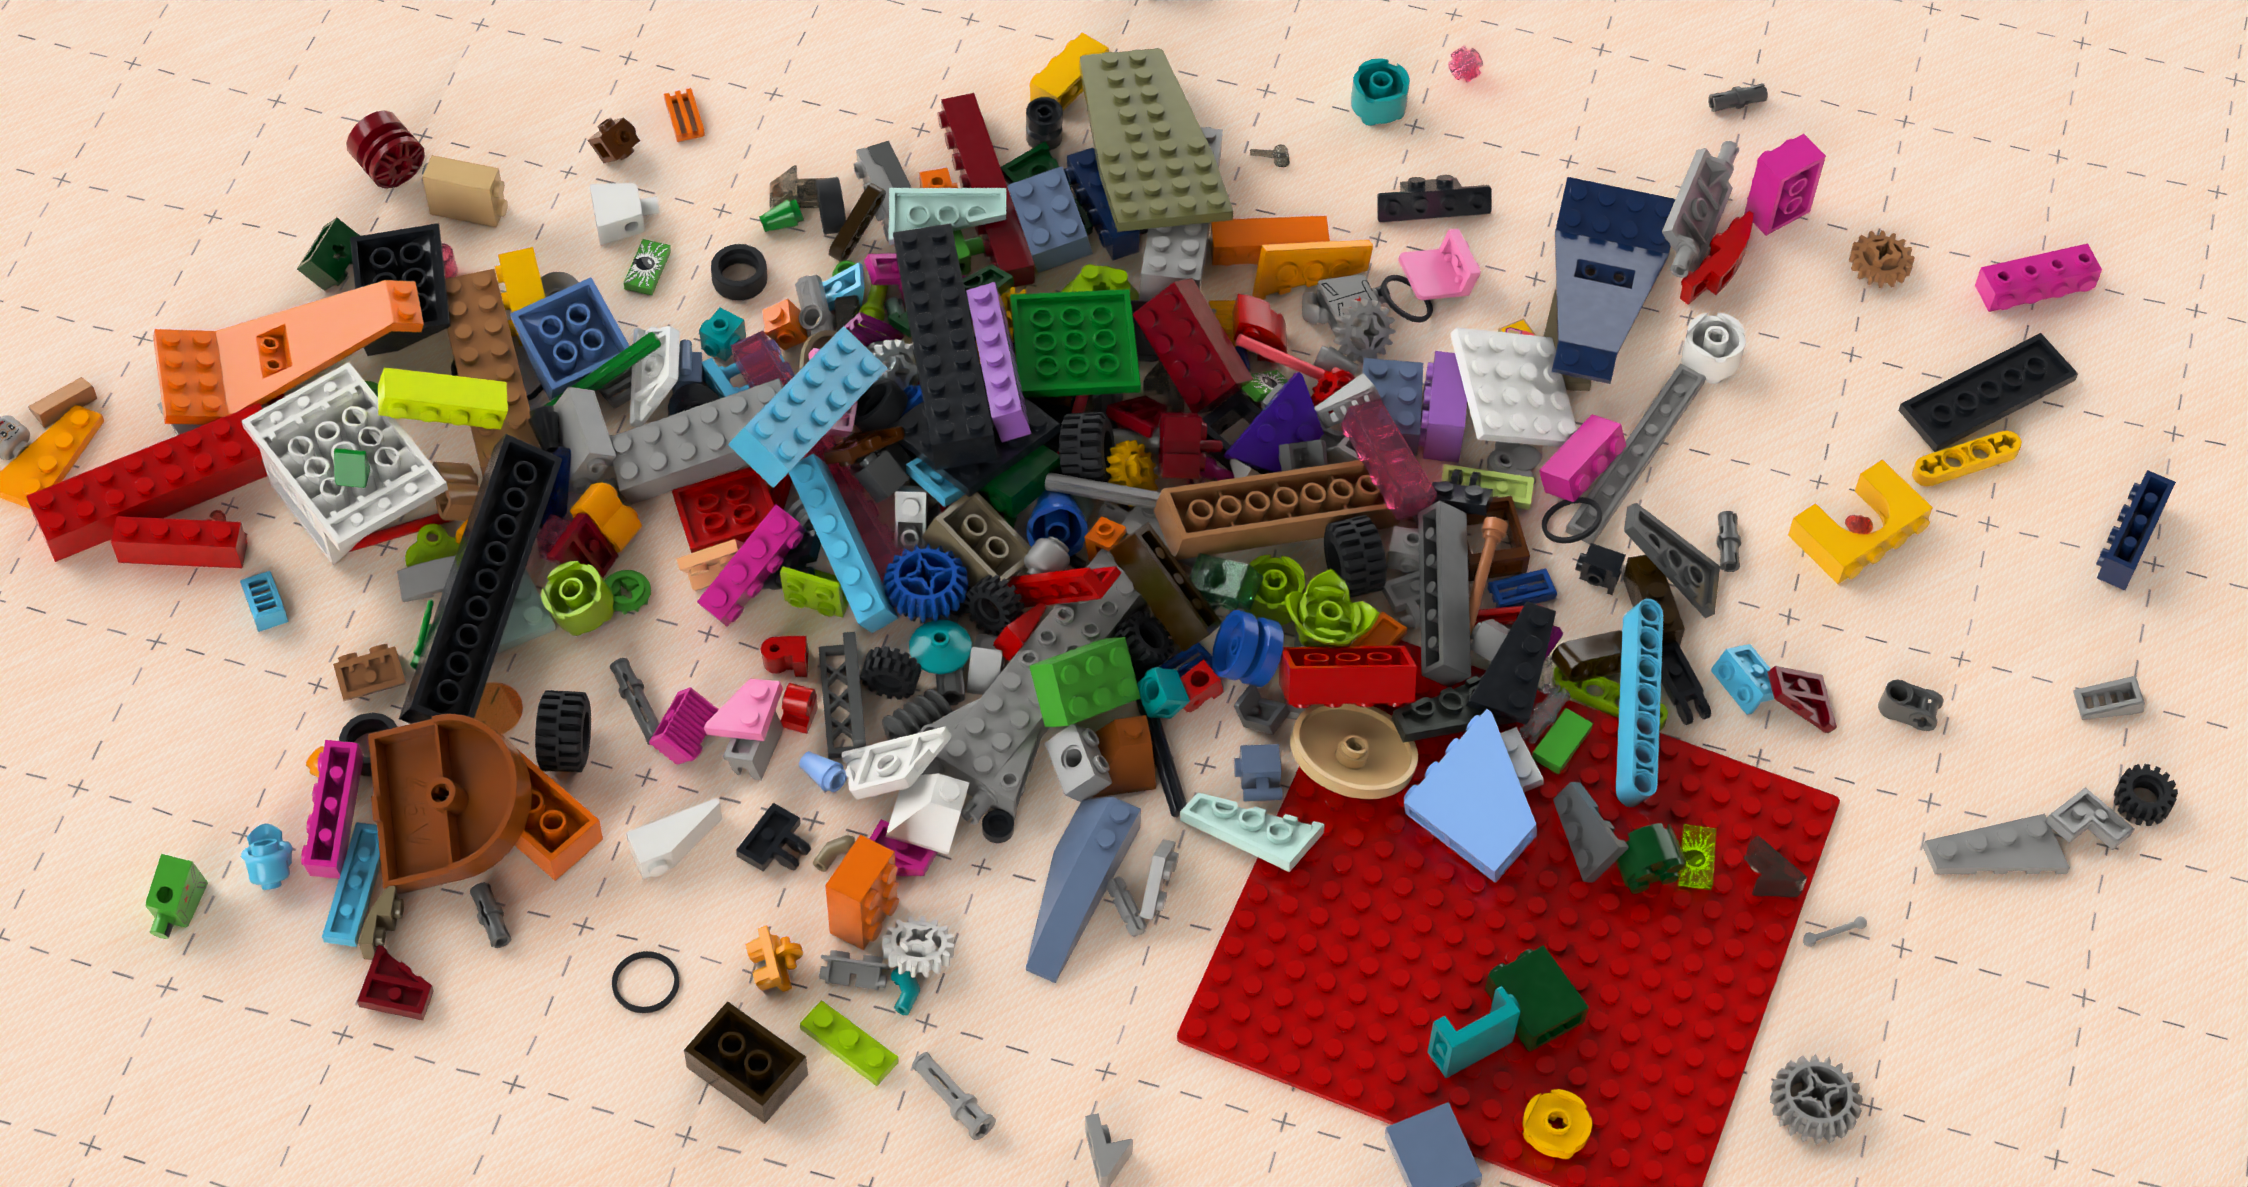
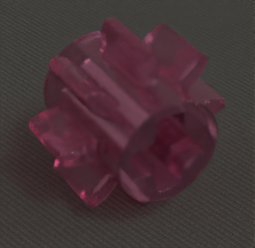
M1464 45L1450 54L1453 60L1448 62V66L1452 75L1457 80L1464 78L1466 82H1469L1481 74L1479 68L1483 66V60L1476 49L1471 48L1467 50Z

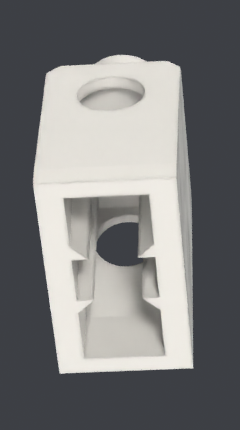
M635 183L589 184L600 245L643 233L645 231L643 216L660 213L657 196L640 199L638 187Z

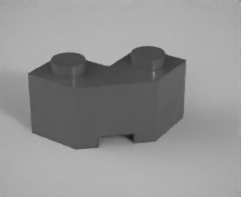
M895 442L871 452L859 463L861 467L854 476L874 501L879 503L888 498L910 479L909 475L906 474V464L913 460L899 442Z

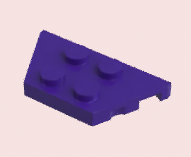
M1300 372L1293 374L1223 455L1226 459L1231 460L1235 458L1240 462L1249 464V467L1258 470L1263 469L1269 473L1281 472L1279 445L1315 441L1322 437L1324 434L1314 409L1315 407L1304 377Z

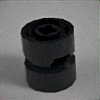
M1040 97L1032 100L1026 108V141L1032 148L1046 141L1050 150H1053L1062 142L1063 108L1055 99Z

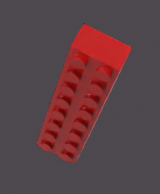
M257 403L27 495L26 498L54 561L57 562L111 540L117 516L166 518L267 477L260 449L243 428L242 420L263 409L261 404Z

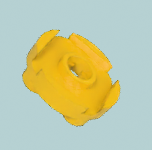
M1560 1089L1551 1090V1093H1545L1541 1096L1540 1094L1534 1096L1528 1103L1523 1117L1524 1139L1537 1151L1545 1155L1561 1159L1571 1158L1574 1153L1585 1146L1591 1133L1592 1119L1586 1110L1587 1106L1577 1095ZM1557 1117L1562 1118V1125L1565 1128L1554 1129L1548 1120L1555 1121Z

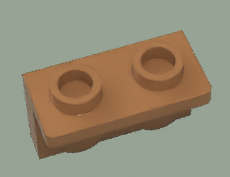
M381 644L370 648V653L358 657L357 653L354 652L338 657L339 662L334 663L333 666L343 701L406 684L395 646L389 648L388 644Z

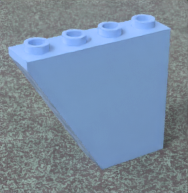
M1486 709L1481 716L1476 715L1471 719L1466 727L1467 732L1460 739L1455 738L1448 745L1445 751L1446 755L1439 763L1435 761L1429 766L1425 773L1426 778L1418 786L1415 784L1407 791L1404 796L1405 814L1496 883L1537 836V828L1491 711Z

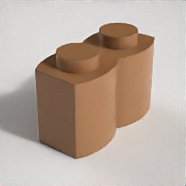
M434 461L432 465L446 481L448 487L447 491L434 497L440 517L443 520L466 521L470 516L480 488L478 486L477 474L474 473L473 468L468 463Z

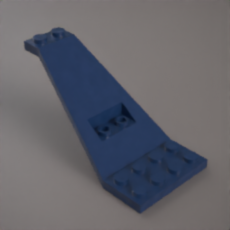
M1567 177L1555 229L1558 345L1552 372L1611 384L1617 355L1669 257L1671 245L1665 239L1662 230L1676 199ZM1591 268L1595 271V274L1589 276L1585 273V270ZM1620 274L1624 277V280L1618 282L1614 279V276Z

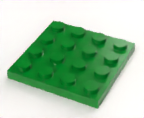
M1129 289L1010 295L1015 358L1025 398L1140 393L1141 382Z

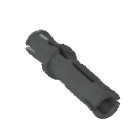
M619 658L611 663L610 669L620 686L618 689L620 696L627 700L646 738L647 744L650 745L649 741L659 726V722L643 692L644 684L642 680L637 679L627 658ZM627 681H629L630 685L632 686L635 695H633V693L631 692L627 684ZM640 707L643 708V710H644V712H645V714H646V716H647V718H648V722H646V720H645V718H644V716H643V714H642V712H641V710H640Z

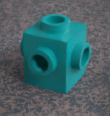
M719 307L709 320H705L699 329L701 349L707 355L717 357L726 362L733 353H737L741 349L743 341L746 339L744 319Z

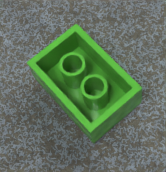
M1125 637L1100 639L1029 665L1045 727L1069 726L1141 698Z

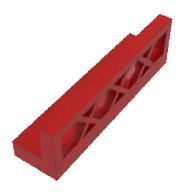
M1117 566L1096 569L1088 567L1014 576L1009 581L1008 586L1014 585L1017 588L1014 593L1021 594L1022 599L1020 602L1024 603V607H1034L1042 602L1045 605L1098 600L1103 598L1121 575V571Z

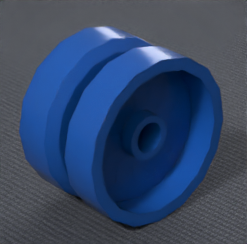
M1240 610L1230 612L1221 623L1215 638L1212 652L1213 671L1219 677L1229 680L1239 679L1243 684H1251L1259 688L1268 684L1276 672L1283 651L1284 634L1280 623L1267 618L1259 617L1256 619L1253 614Z

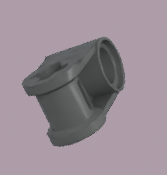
M1897 679L1887 684L1878 702V709L1888 719L1913 726L1918 730L1932 731L1937 726V711L1943 706L1944 699L1942 695L1934 690L1924 689Z

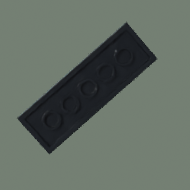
M2039 333L1901 403L1898 411L1932 450L1937 452L2074 382L2078 373L2044 335Z

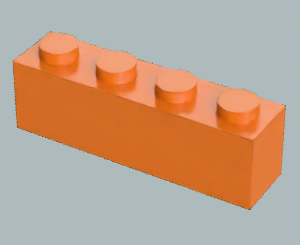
M1327 216L1233 219L1211 222L1210 225L1212 265H1258L1262 245L1330 242Z

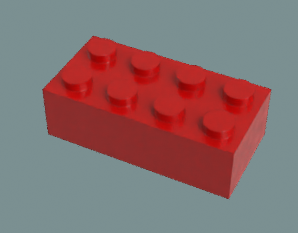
M1405 646L1283 647L1279 663V685L1288 705L1296 708H1309L1311 704H1324L1326 707L1338 708L1343 706V704L1372 707L1374 703H1386L1389 706L1401 707L1406 703H1415L1417 666Z

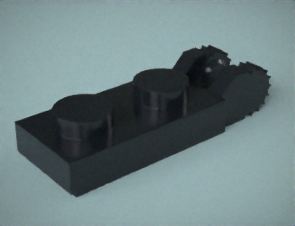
M1678 642L1663 645L1661 684L1673 706L1676 705L1677 714L1685 725L1693 723V714L1687 703L1691 700H1694L1695 709L1702 719L1710 718L1712 713L1709 703H1707L1703 694L1704 690Z

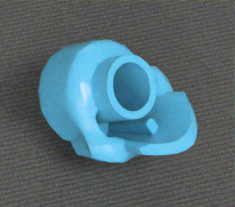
M264 823L253 829L247 836L249 847L242 851L240 857L245 861L250 882L261 885L263 890H270L280 887L282 885L281 881L290 875L289 866L292 864L293 847L288 841H283L282 831L278 827Z

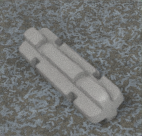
M1120 876L1111 878L1106 888L1110 896L1115 897L1113 902L1123 922L1128 923L1125 926L1129 934L1134 937L1143 934L1147 924L1144 918L1138 915L1140 910L1130 891L1125 890L1127 885L1124 879Z

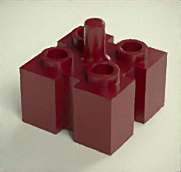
M1160 412L1158 473L1161 474L1162 478L1199 479L1200 472H1205L1206 455L1203 452L1221 453L1223 442L1221 440H1206L1207 423H1204L1202 417L1197 413Z

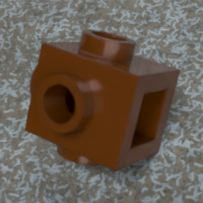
M610 117L597 126L599 131L587 140L603 164L627 158L634 152L632 147L640 142L636 135L635 127L624 117L615 120Z

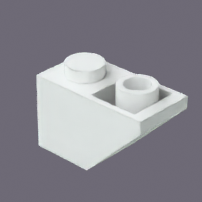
M902 485L895 491L894 552H903L904 548L914 551L916 544L920 549H926V541L921 536L927 529L928 492L921 486Z

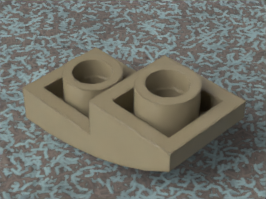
M388 886L366 918L359 940V946L364 959L373 960L377 946L384 947L386 931H395L397 919H402L404 901L399 899L395 886Z

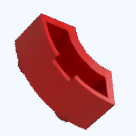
M1237 294L1232 312L1233 340L1236 341L1238 335L1242 334L1287 353L1286 323L1282 314H1277L1270 308V303L1260 298ZM1257 354V361L1277 363Z

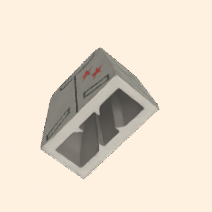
M1362 274L1325 279L1317 283V303L1320 308H1327L1329 310L1328 323L1331 329L1339 327L1340 322L1335 317H1343L1342 307L1351 308V300L1353 299L1361 301V298L1371 299V301H1379L1382 304L1386 303L1381 293V286L1371 288L1366 277ZM1333 331L1335 337H1338L1339 334Z

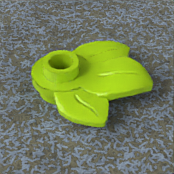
M438 524L425 525L419 530L417 541L406 551V566L410 567L440 558L455 556L459 544L456 542V538L448 536L447 531ZM430 534H435L439 538L435 542H430L427 540V537Z

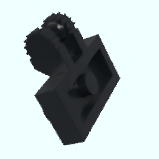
M1455 469L1451 476V482L1433 481L1426 496V508L1438 501H1442L1465 513L1486 516L1493 500V489L1482 488L1480 486L1481 472L1474 471L1470 477L1469 486L1461 485L1463 482V471Z
M772 803L736 849V855L763 872L774 858L780 865L794 871L800 863L795 856L789 854L782 847L787 844L792 850L802 855H807L811 847L809 843L793 834L801 824L800 817Z

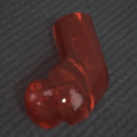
M1850 515L1845 520L1846 527L1853 533L1869 534L1873 529V522L1869 517Z

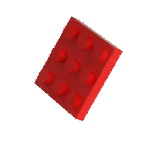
M751 466L671 490L691 553L733 539L743 543L746 542L774 507L766 481Z

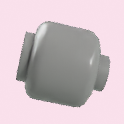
M1049 536L1047 539L1040 538L1036 540L1024 558V564L1028 569L1027 575L1065 570L1070 563L1068 547L1052 536Z

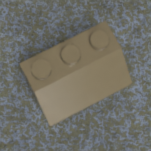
M978 492L971 497L965 494L935 517L921 536L930 544L932 549L936 550L939 546H942L944 553L952 550L955 558H961L963 567L967 570V580L970 588L988 575H992V578L995 575L1000 576V581L1004 578L1010 581L1026 567L1024 558L1031 549V546Z

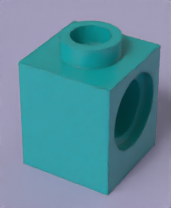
M1155 667L1145 673V677L1137 683L1140 699L1148 717L1171 719L1190 702L1177 670Z

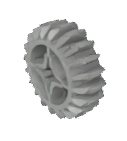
M1816 1054L1811 1057L1810 1062L1803 1055L1798 1058L1797 1063L1790 1060L1786 1064L1785 1069L1781 1068L1778 1071L1777 1079L1771 1085L1770 1103L1774 1104L1772 1109L1773 1115L1781 1116L1779 1120L1780 1127L1790 1126V1136L1796 1134V1132L1802 1134V1142L1807 1141L1808 1137H1813L1816 1145L1821 1143L1823 1137L1829 1144L1835 1140L1836 1136L1842 1139L1846 1136L1848 1130L1855 1127L1856 1119L1860 1117L1862 1112L1859 1106H1861L1863 1098L1862 1095L1858 1094L1860 1083L1851 1082L1853 1072L1842 1073V1063L1836 1065V1067L1830 1065V1056L1824 1062H1819ZM1801 1082L1803 1085L1801 1092L1798 1093V1096L1792 1097L1790 1089ZM1841 1102L1842 1111L1831 1117V1107L1834 1106V1103Z

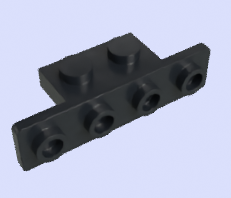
M1440 175L1436 179L1425 180L1422 177H1412L1408 181L1400 182V192L1377 194V219L1379 222L1490 214L1492 211V188L1490 185L1462 187L1458 179L1451 175Z

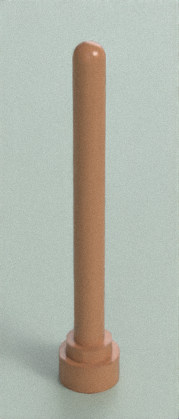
M1486 517L1481 530L1485 542L1469 597L1470 635L1475 626L1497 543H1500L1501 539L1505 538L1508 529V523L1496 517Z

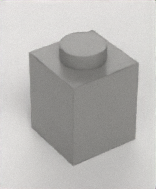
M1493 619L1483 621L1482 623L1479 622L1470 635V638L1473 640L1470 644V650L1492 662L1510 629Z

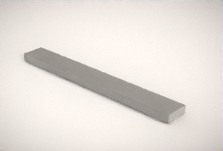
M1681 363L1676 368L1625 441L1626 447L1623 452L1609 464L1586 497L1599 504L1602 511V521L1596 531L1582 539V541L1589 545L1590 543L1594 544L1705 383L1706 377ZM1582 503L1566 526L1565 532L1575 536L1586 531L1596 520V509L1591 505Z

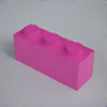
M1592 414L1539 470L1545 493L1575 502L1595 479L1606 470L1609 464L1623 452L1626 442L1622 425Z

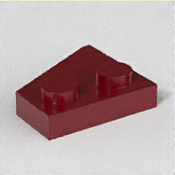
M1774 666L1767 672L1776 701L1825 733H1830L1837 728L1823 675Z
M378 945L357 1003L361 1008L423 1021L434 990L429 982L421 976H416L410 967L402 961L398 962L388 954L385 947Z

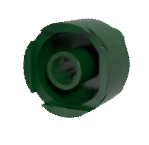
M1657 823L1628 833L1630 840L1626 841V844L1629 848L1615 862L1625 886L1630 888L1632 894L1647 890L1650 887V883L1661 881L1665 885L1680 878L1678 871L1686 865V859L1670 824L1667 825L1666 829H1664L1662 823Z

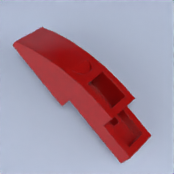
M1749 210L1741 218L1736 217L1726 231L1722 234L1717 233L1712 238L1709 244L1711 248L1709 255L1702 261L1698 269L1694 272L1689 271L1688 275L1681 281L1680 299L1689 305L1706 289L1717 295L1734 277L1745 256L1753 226L1754 213Z

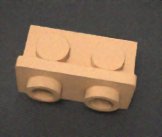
M733 539L676 558L679 569L688 573L693 590L698 591L707 588L744 543Z

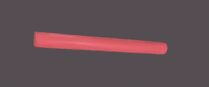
M1239 334L1235 344L1312 378L1321 379L1326 371L1242 334Z

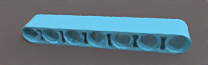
M1647 598L1635 605L1623 617L1616 795L1619 801L1627 807H1635L1656 792L1658 785L1663 610L1655 600Z

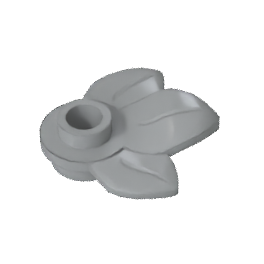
M1496 441L1495 450L1487 458L1488 471L1534 477L1531 470L1540 463L1542 454L1530 445Z

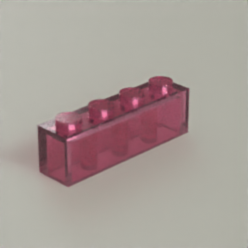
M1381 399L1350 406L1341 423L1342 431L1349 438L1356 450L1358 459L1365 465L1370 474L1371 481L1378 487L1384 497L1387 508L1392 511L1395 518L1400 520L1418 515V512L1431 506L1437 492Z

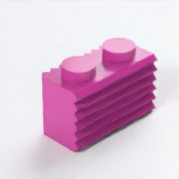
M691 687L679 691L650 739L649 744L658 749L660 753H663L674 764L679 765L687 761H693L701 753L703 746L700 744L705 736H707L704 725L719 709Z

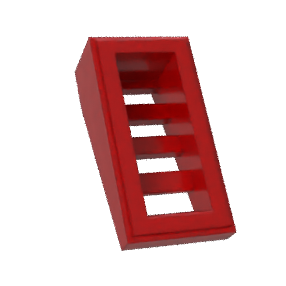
M1043 602L1008 624L993 642V646L996 649L1002 650L1006 660L1010 661L1026 643L1047 607Z

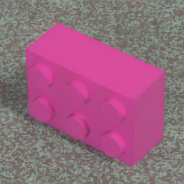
M1803 133L1794 139L1786 140L1781 146L1772 151L1763 152L1759 156L1744 214L1749 210L1754 213L1753 223L1765 236L1811 211L1826 155Z

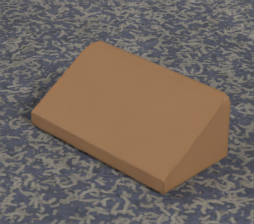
M80 377L31 404L28 408L43 428H46L58 421L74 405L83 407L96 400L97 396L94 387L84 378Z

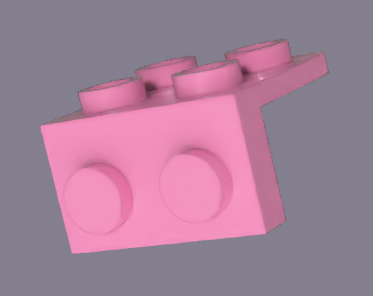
M1449 229L1439 249L1403 252L1398 258L1416 297L1420 300L1469 296L1481 273L1480 267L1472 256L1469 245L1464 240L1459 229Z

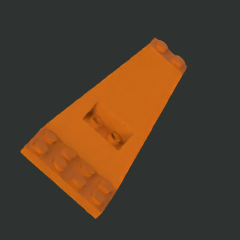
M384 280L217 331L154 329L153 341L165 424L205 425L257 403L263 405L391 331L422 332L424 322L416 282Z

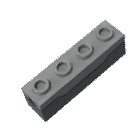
M885 141L856 150L857 162L853 166L858 180L863 179L864 190L869 184L874 183L886 191L884 201L875 216L878 221H883L884 234L889 242V188L912 187L890 142Z

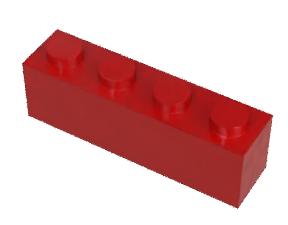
M122 516L116 517L111 539L118 563L241 569L243 568L248 544L241 522Z

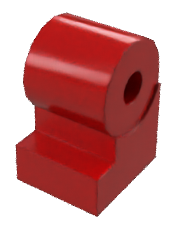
M806 636L770 637L762 643L760 649L763 665L767 671L778 674L786 670H794L795 677H808L809 648Z
M1204 659L1181 677L1190 700L1183 708L1186 712H1192L1198 709L1205 700L1207 701L1211 697L1215 699L1224 693L1220 678Z
M793 683L788 684L782 700L783 715L780 722L783 728L808 734L818 709L815 689Z

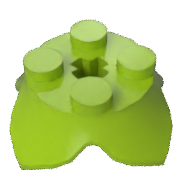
M1092 264L1083 266L1081 273L1061 291L1129 289L1131 300H1139V293L1128 281L1126 271Z
M1333 569L1315 576L1309 582L1304 594L1299 591H1293L1285 599L1287 610L1299 634V642L1306 647L1348 646L1352 641L1371 630L1379 616V612L1369 603L1363 601L1352 602L1350 600L1349 588Z

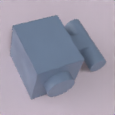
M690 340L680 341L679 377L672 388L673 393L687 384L704 385L702 352H692V342Z
M1279 744L1241 745L1240 757L1234 758V776L1241 779L1243 801L1283 799L1282 787H1280L1282 771Z

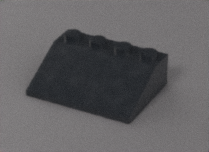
M439 223L350 237L355 289L384 280L415 281L424 322L422 332L391 331L364 347L367 356L399 351L451 327Z

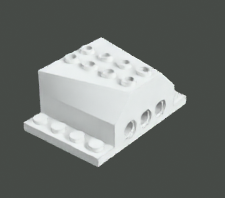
M350 362L242 420L243 428L260 449L270 485L332 565L337 563L367 535L448 490L446 481L396 419L378 415V397ZM334 449L366 451L370 474L365 488L336 485L334 478Z

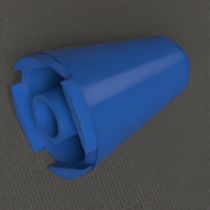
M1045 490L1038 497L1026 527V534L1031 547L1036 540L1040 538L1047 539L1049 536H1052L1068 547L1069 557L1078 553L1083 548L1084 537L1088 533L1086 518L1073 496Z

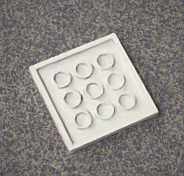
M1456 327L1450 333L1477 440L1561 447L1576 432L1577 428L1563 376L1560 373L1552 372L1556 353L1552 337Z

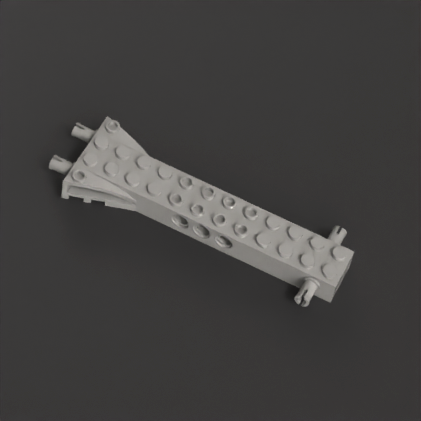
M1105 501L1098 512L1099 518L1102 516L1126 527L1127 532L1120 541L1149 522L1168 548L1154 509L1136 506L1132 511L1127 512L1109 501ZM1101 548L1086 567L1096 569L1117 566L1121 571V575L1102 599L1056 604L980 699L958 708L932 724L923 726L921 731L918 732L921 733L946 726L952 737L921 775L939 773L970 782L967 794L973 798L961 811V816L967 822L973 817L970 824L977 825L989 807L994 810H1004L1015 820L1017 807L1021 796H1023L1025 783L1029 772H1031L1041 738L1050 728L1044 725L1029 665L1100 639L1114 638V635L1117 633L1115 632L1116 629L1137 611L1142 612L1148 603L1134 589L1133 583L1125 572L1118 567L1109 551ZM1202 556L1177 560L1179 564L1183 563L1203 575L1208 570L1212 557Z

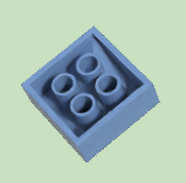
M591 277L510 313V317L535 374L550 401L563 393L567 387L573 386L629 347L626 338Z

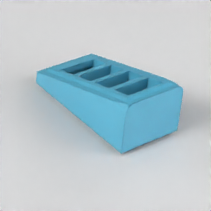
M270 571L240 580L258 632L289 622ZM267 582V584H264V585H261V586H258V587H255V588H252V589L249 588V587H252V586H255V585H258V584ZM270 589L269 592L254 597L252 596L253 594ZM273 597V599H271V600H268V601H265V602H262V603H259V604H255L256 602H259V601H262V600H265V599H268V598ZM276 605V607L258 612V610Z

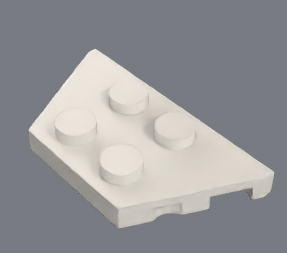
M664 326L660 329L649 327V330L634 329L633 343L649 332L656 334L661 342V346L632 366L630 425L635 428L646 423L678 381L680 331L671 326Z
M945 726L842 752V759L847 765L845 772L849 779L850 792L858 800L911 787L952 737L951 733Z

